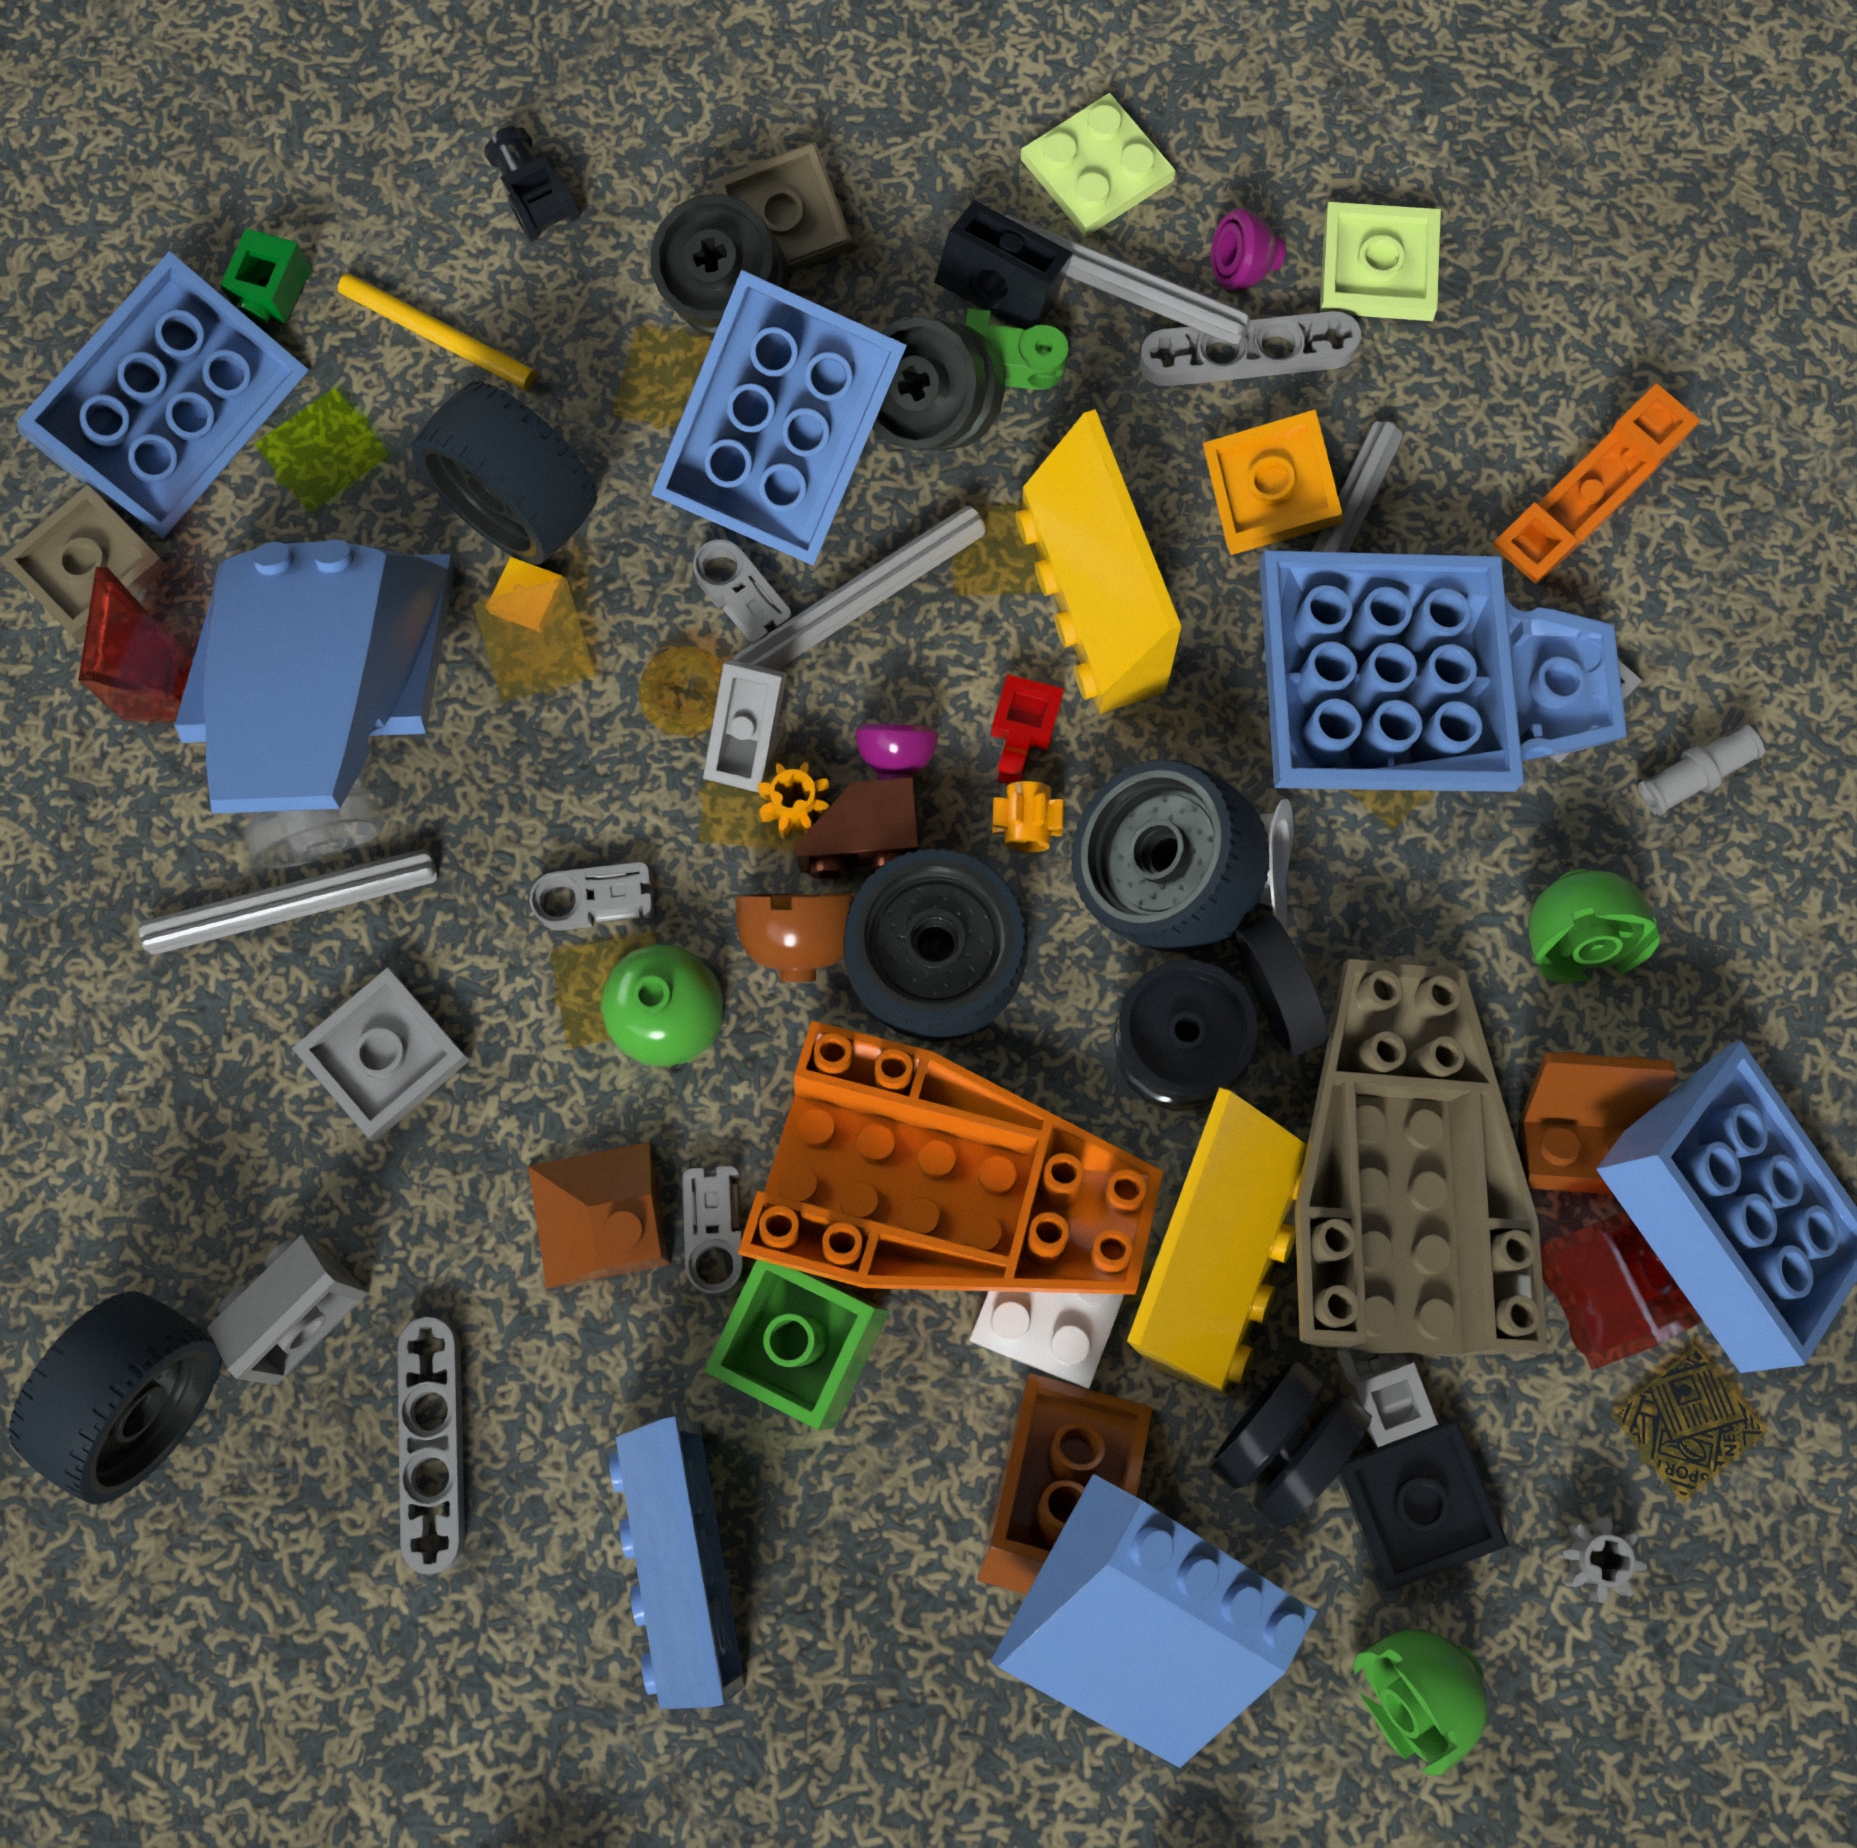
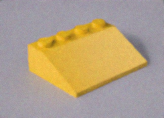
M1096 409L1082 414L1023 486L1022 510L1016 511L1015 517L1024 544L1035 543L1041 561L1035 562V572L1044 596L1054 594L1060 612L1054 614V621L1060 641L1065 648L1073 645L1080 661L1079 665L1074 666V674L1079 691L1084 700L1094 698L1099 714L1166 693L1182 626Z
M1220 1087L1127 1342L1155 1370L1229 1397L1233 1382L1243 1385L1249 1373L1255 1349L1247 1346V1342L1255 1321L1264 1324L1270 1313L1276 1287L1268 1285L1275 1263L1276 1261L1286 1263L1295 1241L1296 1229L1295 1226L1289 1223L1295 1209L1307 1144L1232 1091Z

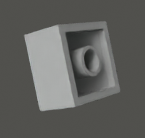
M303 1234L296 1240L290 1238L276 1247L265 1260L264 1265L267 1269L250 1286L247 1284L241 1285L228 1294L217 1308L220 1315L207 1327L227 1369L236 1379L277 1385L369 1293L320 1241Z

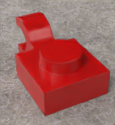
M1007 674L991 727V736L1006 740L998 765L999 774L997 782L1007 785L1021 782L1030 748L1035 747L1049 750L1064 697V688Z

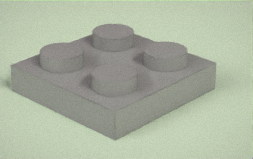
M388 967L292 1048L367 1138L374 1142L470 1061Z

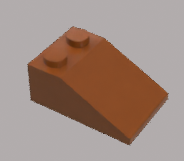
M1029 1373L997 1492L977 1581L1027 1595L1093 1474L1137 1497L1153 1407Z

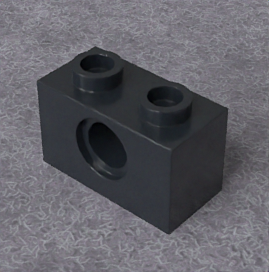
M973 200L949 230L934 283L985 310H989L990 313L1023 330H1028L1036 325H1040L1056 302L1073 252Z

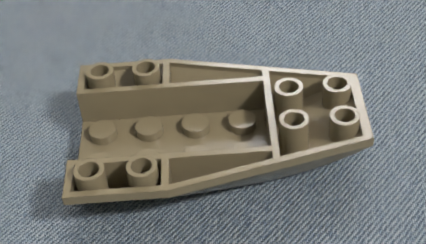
M1348 959L1343 963L1295 1204L1300 1341L1331 1351L1450 1357L1548 1351L1539 1221L1464 969Z

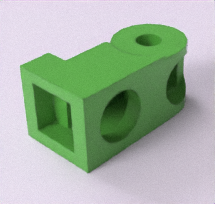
M968 308L966 326H971L991 342L1002 362L1005 386L1038 390L1049 389L1063 379L1068 357V341L1064 334L1056 327L1036 325L1028 330H1023L1021 328L990 325L989 310Z

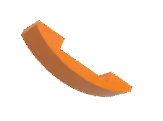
M1656 383L1615 423L1612 431L1538 504L1534 502L1494 541L1492 546L1532 582L1537 584L1561 564L1631 497L1688 437L1701 420Z

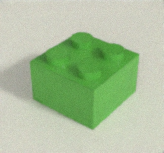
M756 1260L704 1372L817 1430L834 1429L840 1420L890 1310L821 1276Z

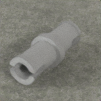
M1741 723L1731 732L1703 748L1693 746L1682 753L1679 762L1648 780L1639 782L1638 791L1655 815L1661 816L1668 809L1699 791L1710 793L1721 785L1723 777L1749 762L1763 757L1765 754L1763 742L1750 725Z

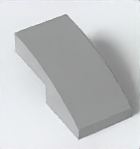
M1333 1351L1352 1399L1372 1415L1371 1424L1367 1431L1376 1447L1438 1425L1415 1363L1408 1361L1405 1354Z

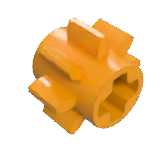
M804 762L799 770H786L779 763L776 765L777 776L773 779L772 783L759 782L758 784L760 796L767 801H771L759 809V814L762 822H770L776 819L779 823L780 837L786 839L790 831H804L806 833L812 827L817 817L820 818L830 805L818 799L826 796L830 792L827 778L813 782L807 762ZM796 794L804 795L805 801L797 800L793 808L785 807L784 800L793 801Z
M1034 781L1015 782L1006 787V798H993L992 834H1005L1004 845L1007 849L1028 853L1041 852L1050 848V836H1063L1064 800H1051V787L1049 785Z

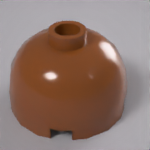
M763 893L736 895V925L739 940L746 954L759 966L779 970V981H816V969L835 965L844 957L845 922L856 894L823 893V896H821V894Z

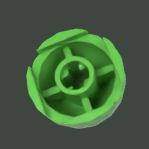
M1578 869L1565 873L1538 896L1528 918L1529 943L1533 960L1538 964L1540 973L1544 978L1561 984L1592 981L1579 969L1616 965L1619 975L1629 972L1650 958L1660 944V935L1656 926L1657 920L1653 909L1639 888L1624 876L1601 870Z
M652 944L631 951L613 966L602 986L600 1011L607 1035L622 1053L646 1066L670 1067L693 1061L712 1045L723 1025L724 998L719 979L701 957L679 946Z
M1411 1629L1387 1635L1358 1653L1353 1664L1354 1675L1364 1668L1365 1677L1383 1706L1363 1694H1359L1387 1741L1401 1757L1406 1760L1416 1753L1423 1760L1430 1763L1420 1771L1429 1776L1443 1775L1462 1761L1476 1746L1488 1721L1487 1697L1482 1683L1484 1679L1483 1670L1478 1660L1468 1649L1463 1646H1456L1449 1639L1428 1630Z

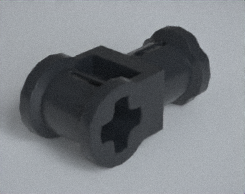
M509 126L491 136L484 148V154L488 162L493 167H498L503 176L500 179L509 205L529 242L538 239L539 231L565 218L572 222L580 218L573 197L557 171L554 172L545 155L539 158L535 156L531 149L532 138L527 130L523 127ZM509 145L514 146V152H510Z

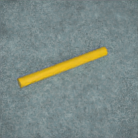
M345 273L338 283V292L525 391L528 390L537 377L536 370L350 273Z

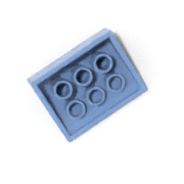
M169 251L17 420L18 433L85 485L88 484L99 495L164 539L308 373L309 369Z
M741 270L651 495L814 566L907 345Z
M1738 1041L1728 1045L1626 1129L1596 1170L1740 1373L1806 1365L1857 1282V1207L1742 1041Z
M674 1416L655 1421L617 1436L618 1452L609 1454V1469L614 1491L616 1493H625L628 1518L620 1519L619 1529L625 1558H635L639 1585H634L630 1588V1598L636 1626L646 1625L650 1652L644 1653L641 1656L642 1675L648 1695L657 1693L659 1709L711 1708L727 1703L745 1688V1681L701 1425L698 1422Z
M1093 1474L990 1662L1039 1691L1181 1768L1286 1673L1317 1611L1143 1500Z

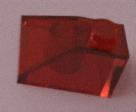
M96 567L78 680L124 721L176 722L193 661L108 567Z

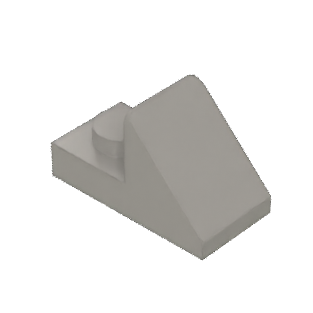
M734 660L724 662L703 779L759 793L758 784L759 782L767 781L786 727V723L778 722L787 673Z

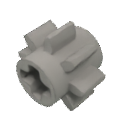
M1606 1517L1597 1518L1594 1524V1534H1591L1581 1524L1569 1525L1570 1533L1575 1538V1541L1570 1549H1558L1555 1555L1562 1559H1568L1573 1571L1567 1575L1564 1584L1569 1587L1582 1586L1584 1583L1590 1584L1589 1597L1590 1601L1604 1603L1607 1598L1608 1587H1612L1615 1592L1622 1596L1631 1597L1634 1592L1628 1580L1632 1577L1634 1571L1647 1570L1645 1563L1635 1560L1631 1548L1638 1539L1636 1533L1612 1535L1613 1523L1611 1518ZM1602 1551L1607 1555H1612V1568L1601 1569L1596 1565H1591V1552Z

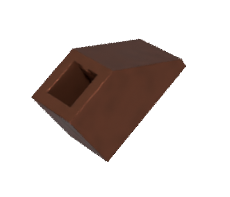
M913 778L852 782L795 844L796 859L800 872L811 871V877L822 880L844 877L847 875V868L871 867V872L875 873L876 869L882 867L888 861H893L895 857L905 855L908 852H917L918 840Z

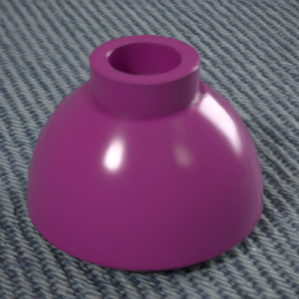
M1240 208L1231 210L1219 223L1212 241L1211 265L1216 280L1225 290H1242L1254 286L1263 280L1269 271L1280 269L1285 259V242L1282 237L1274 235L1270 225L1261 216Z
M861 724L855 730L859 753L865 763L875 773H878L877 780L913 778V774H917L932 758L939 736L936 729L931 726Z

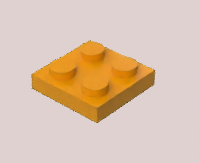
M1316 409L1203 443L1230 555L1345 523Z

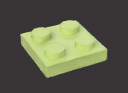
M1110 93L1021 149L1022 162L1085 238L1174 181L1176 171Z
M1328 202L1324 219L1320 312L1335 311L1351 316L1433 321L1438 304L1441 209Z

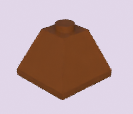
M651 1142L528 1166L546 1289L671 1265Z

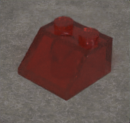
M1626 1211L1540 1247L1543 1281L1547 1288L1556 1295L1569 1321L1571 1339L1576 1348L1585 1355L1592 1370L1658 1346L1703 1322Z

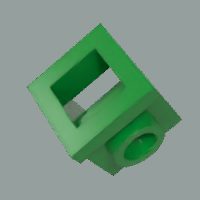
M245 228L220 286L231 304L258 327H266L270 319L286 324L305 279L309 280L312 268L298 242Z

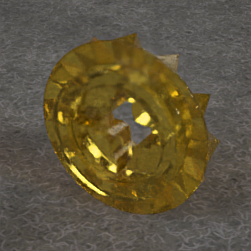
M688 646L667 650L653 659L642 674L638 690L640 705L649 723L661 729L667 736L671 734L685 735L690 739H693L697 733L707 729L712 730L723 662L709 651ZM695 675L696 691L699 695L703 696L704 700L699 699V701L689 699L684 707L681 706L678 712L677 696L674 692L670 691L669 687L674 688L677 686L684 688L689 680L692 681Z

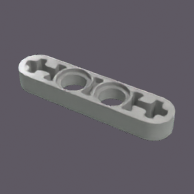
M1335 311L1250 320L1248 331L1238 345L1229 344L1191 327L1162 329L1146 337L1141 348L1139 366L1143 376L1149 382L1158 386H1176L1336 369L1346 366L1354 359L1361 341V329L1358 322L1352 316ZM1328 331H1335L1337 338L1344 340L1341 349H1333L1331 342L1324 340ZM1303 333L1309 334L1307 343H1312L1310 352L1307 354L1303 353L1305 344ZM1271 337H1282L1291 344L1293 352L1283 358H1274L1264 351L1262 343ZM1214 343H1226L1235 349L1237 357L1230 363L1218 364L1207 356L1206 349ZM1192 344L1197 345L1195 358L1197 365H1190L1192 354L1188 355L1189 347ZM1159 349H1168L1169 355L1175 357L1173 366L1163 367L1161 359L1157 358Z
M423 1317L412 1321L405 1327L399 1337L397 1348L400 1547L403 1559L411 1569L418 1573L431 1575L448 1571L457 1564L463 1554L465 1544L461 1345L459 1335L452 1325L438 1318ZM432 1329L435 1338L445 1341L444 1351H438L433 1355V1373L443 1374L447 1372V1384L426 1381L413 1386L414 1373L427 1376L426 1358L414 1353L415 1342L424 1341L426 1330ZM434 1392L444 1398L447 1403L448 1412L441 1426L427 1431L417 1423L415 1407L423 1396ZM431 1458H438L443 1461L449 1472L447 1486L441 1493L435 1496H427L422 1493L416 1483L418 1468L423 1462ZM450 1503L449 1516L436 1514L437 1535L448 1536L449 1546L448 1549L437 1553L436 1563H430L429 1553L425 1551L418 1552L417 1548L418 1538H424L429 1534V1515L415 1518V1505L437 1507Z

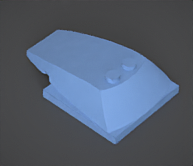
M333 539L324 542L290 544L268 542L254 550L235 555L219 564L212 597L174 725L182 743L206 742V767L212 814L340 809L370 752V746L367 741L369 736L426 734L454 582V564L451 554L409 555L389 549L349 544L343 540Z
M1265 550L1259 560L1274 788L1516 792L1524 784L1522 761L1581 751L1627 737L1614 625L1554 609L1540 607L1533 611L1516 609L1509 602L1508 598L1505 597L1501 557Z

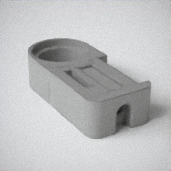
M717 539L709 541L699 548L693 561V568L699 586L718 609L725 605L723 607L724 612L746 637L749 646L792 619L790 608L735 543ZM719 557L729 558L737 564V570L733 577L723 582L712 581L705 575L708 563Z
M642 862L551 872L539 878L533 885L530 892V906L539 921L544 926L553 930L593 927L592 918H596L597 923L640 918L641 912H643L646 920H650L655 914L652 874L647 865ZM566 887L575 892L576 902L573 909L561 917H553L546 914L543 908L546 895L554 888Z
M733 1166L717 1167L714 1171H706L703 1168H691L686 1170L682 1176L686 1274L690 1282L698 1290L712 1296L725 1295L733 1291L740 1284L745 1271V1256L738 1253L743 1233L741 1231L734 1232V1230H740L738 1184H732V1179H739L741 1175ZM719 1248L726 1250L733 1259V1271L730 1277L720 1284L704 1282L698 1272V1263L702 1255L711 1249Z

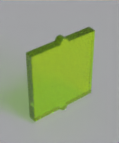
M335 387L254 444L276 472L274 479L277 484H285L308 513L389 456L388 452L366 427L368 425L367 418L364 415L357 416Z

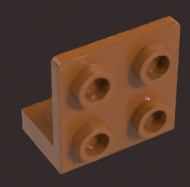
M1575 1051L1546 1053L1519 1119L1518 1138L1521 1163L1529 1189L1613 1194L1596 1168L1624 1131L1667 1096L1677 1075L1674 1061L1648 1059L1643 1056L1585 1055Z

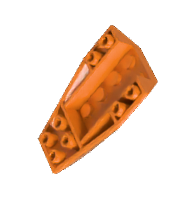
M811 1020L794 1073L795 1095L765 1190L764 1192L757 1190L738 1249L739 1255L862 1288L1136 1294L1164 1171L933 1051Z

